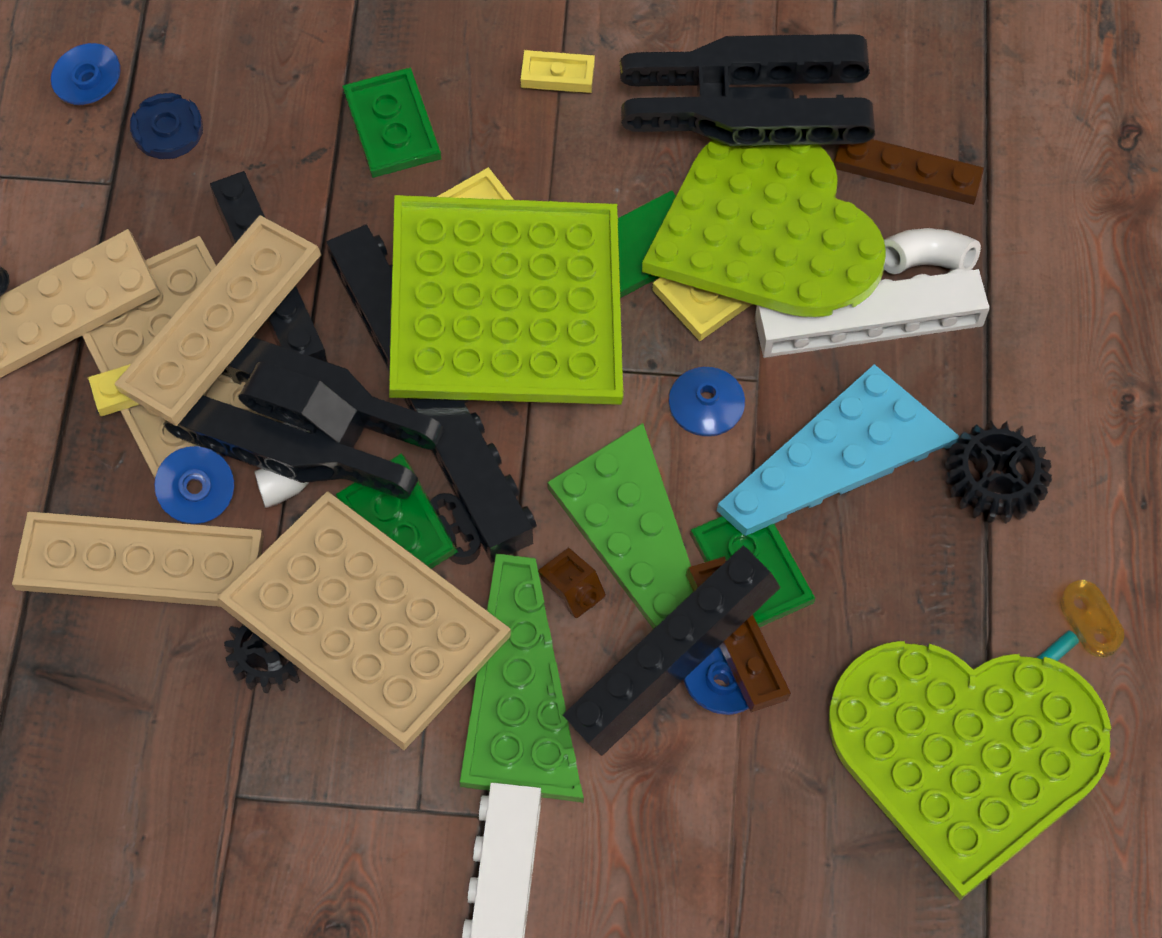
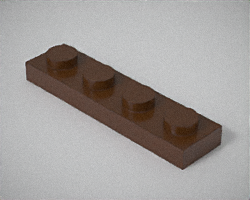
M874 139L859 144H840L834 162L836 170L972 205L975 203L984 167Z
M725 557L688 567L686 577L693 592L726 562ZM751 615L720 645V648L750 711L754 712L788 701L791 692L754 616Z

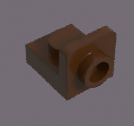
M569 547L538 570L542 581L565 601L570 614L575 618L580 617L590 608L594 607L606 595L596 570Z

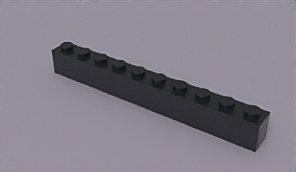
M365 224L326 241L330 262L390 372L393 264L389 265L385 258L388 253L380 235L373 236L368 225ZM403 398L410 410L430 416L443 426L444 433L436 448L431 451L453 493L462 502L479 534L481 545L490 562H495L496 554L510 555L532 545L533 529L537 527L534 516L528 506L523 508L520 506L516 496H519L516 483L510 474L504 476L499 467L502 464L499 452L493 443L487 445L482 436L485 433L484 426L476 412L470 414L465 405L468 400Z

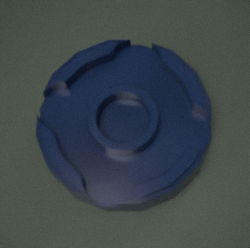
M175 93L156 94L145 99L139 104L140 108L135 114L133 112L130 118V132L137 148L147 156L158 159H174L187 154L198 144L203 134V121L196 104L190 99L188 101Z

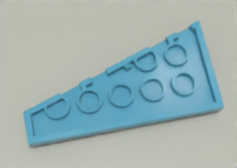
M874 364L720 501L717 506V512L744 536H747L768 525L786 519L790 513L807 506L811 508L821 504L823 499L851 491L892 473L895 468L913 460L918 462L927 458L929 453L943 447L945 449L950 448L953 444L958 443L959 435Z

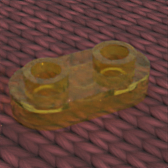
M1078 580L1069 584L1061 597L1060 606L1087 652L1096 657H1109L1115 654L1123 643L1124 629L1101 590L1092 582ZM1074 601H1083L1086 604L1087 608H1077L1074 604ZM1102 634L1107 639V643H1099L1094 635Z

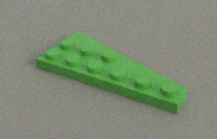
M643 423L548 482V490L653 629L693 593V589L686 577L688 567H691Z
M496 554L487 611L511 629V636L477 672L460 787L490 791L491 783L541 788V797L584 803L569 725L563 716L566 712L555 660L536 558Z

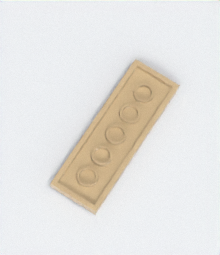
M260 215L114 383L118 391L177 426L321 256L318 246Z
M129 229L4 293L0 297V378L161 294Z
M27 512L12 585L18 591L221 607L218 605L217 597L261 556L264 535L262 530Z

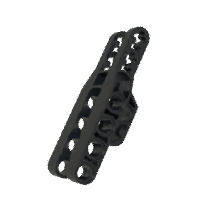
M861 35L725 36L693 51L635 52L624 55L619 62L620 79L629 86H697L698 97L632 98L625 101L621 106V123L629 131H693L729 146L859 144L870 141L875 136L873 103L869 99L860 97L844 98V94L836 95V98H807V95H799V98H794V92L787 87H729V85L832 84L863 81L869 76L870 69L867 40Z
M252 337L221 374L231 377L234 383L241 385L242 382H245L238 397L249 409L308 430L311 433L204 395L177 426L167 420L163 423L166 430L179 439L211 449L214 452L300 483L347 479L401 499H408L418 482V477L411 470L400 464L355 449L354 446L363 429L366 428L428 450L436 448L444 433L443 426L432 417L373 397L348 369Z

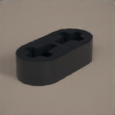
M442 493L436 495L430 502L455 547H457L455 534L460 533L465 543L470 542V549L464 552L461 547L456 548L458 552L449 557V559L460 565L474 562L480 555L481 542L479 534L462 502L453 494ZM441 507H446L448 511L452 510L453 524L449 525L446 518L440 515L439 509Z

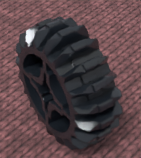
M992 420L986 424L984 430L976 424L972 427L970 434L963 432L959 436L958 443L951 446L949 451L950 457L947 458L945 468L949 471L945 477L946 484L953 485L950 491L951 497H962L959 504L961 509L969 506L974 508L972 513L974 518L980 516L981 512L987 514L989 524L994 522L996 515H1000L1005 524L1010 522L1012 515L1021 520L1026 516L1027 510L1033 513L1038 508L1039 501L1045 499L1048 493L1047 487H1049L1052 481V475L1048 473L1051 468V460L1043 459L1046 454L1045 447H1034L1037 441L1036 435L1028 438L1022 436L1024 432L1023 426L1014 432L1009 430L1007 421L1002 424L1000 429L995 427ZM969 460L976 465L975 470L981 476L978 482L975 481L970 472ZM1018 462L1026 472L1028 485L1021 479L1023 475L1016 469Z

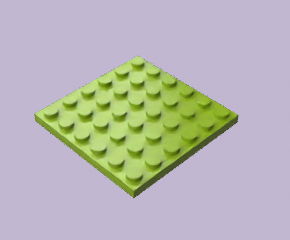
M394 195L389 398L622 405L623 369L617 204Z

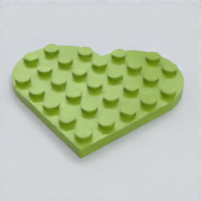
M712 140L700 151L642 262V272L794 316L823 317L832 315L833 310L850 304L852 307H855L874 292L883 275L886 249L882 234L873 220L854 204L836 198V168L830 156L819 144L729 146Z
M905 641L886 643L865 652L848 666L835 687L830 703V736L840 761L959 900H962L1083 800L1101 779L1111 755V724L1107 710L1099 695L1072 668L1047 657L1039 659L1021 657L1020 654H1011L989 660L973 670L958 656L939 646L932 644L928 646L905 644Z

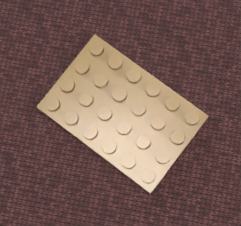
M200 236L145 260L161 293L160 295L82 335L100 373L132 364L216 267ZM220 374L203 394L212 399L284 423L249 409L239 400L238 395L243 389L245 382H242L240 385L234 383L231 377ZM142 405L120 411L154 478L163 460L171 453L184 447L198 446L172 435L163 425L165 419Z
M328 491L217 597L219 606L402 750H405L511 636V629Z

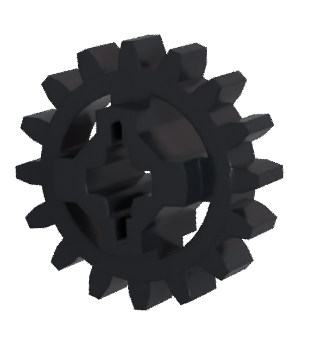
M242 624L240 628L230 626L229 632L234 640L224 642L226 651L231 653L225 658L229 668H235L233 674L237 681L246 677L245 683L250 690L257 683H261L264 693L269 692L271 684H277L278 688L284 691L285 680L290 679L295 683L300 681L297 674L299 668L291 661L285 665L287 658L275 649L272 652L266 653L265 647L269 644ZM260 667L267 671H260L254 668Z

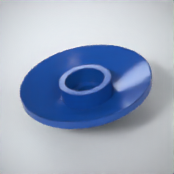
M87 43L76 46L64 53L54 65L51 73L52 88L61 100L69 104L85 105L96 102L106 96L116 85L120 76L119 59L109 47L102 44Z
M698 367L683 373L674 382L670 390L669 408L674 420L683 429L695 435L717 436L726 433L740 421L744 412L745 396L741 385L731 374L718 368ZM709 392L714 394V397L706 399L702 397L701 393Z
M190 446L174 451L163 460L155 477V494L162 509L173 519L187 524H202L217 518L228 507L234 492V478L229 465L218 453L205 447ZM191 481H198L202 484V490L197 494H192L187 490V485Z
M720 646L684 679L685 687L690 696L700 706L711 712L731 715L749 709ZM714 680H722L725 682L726 687L718 685Z

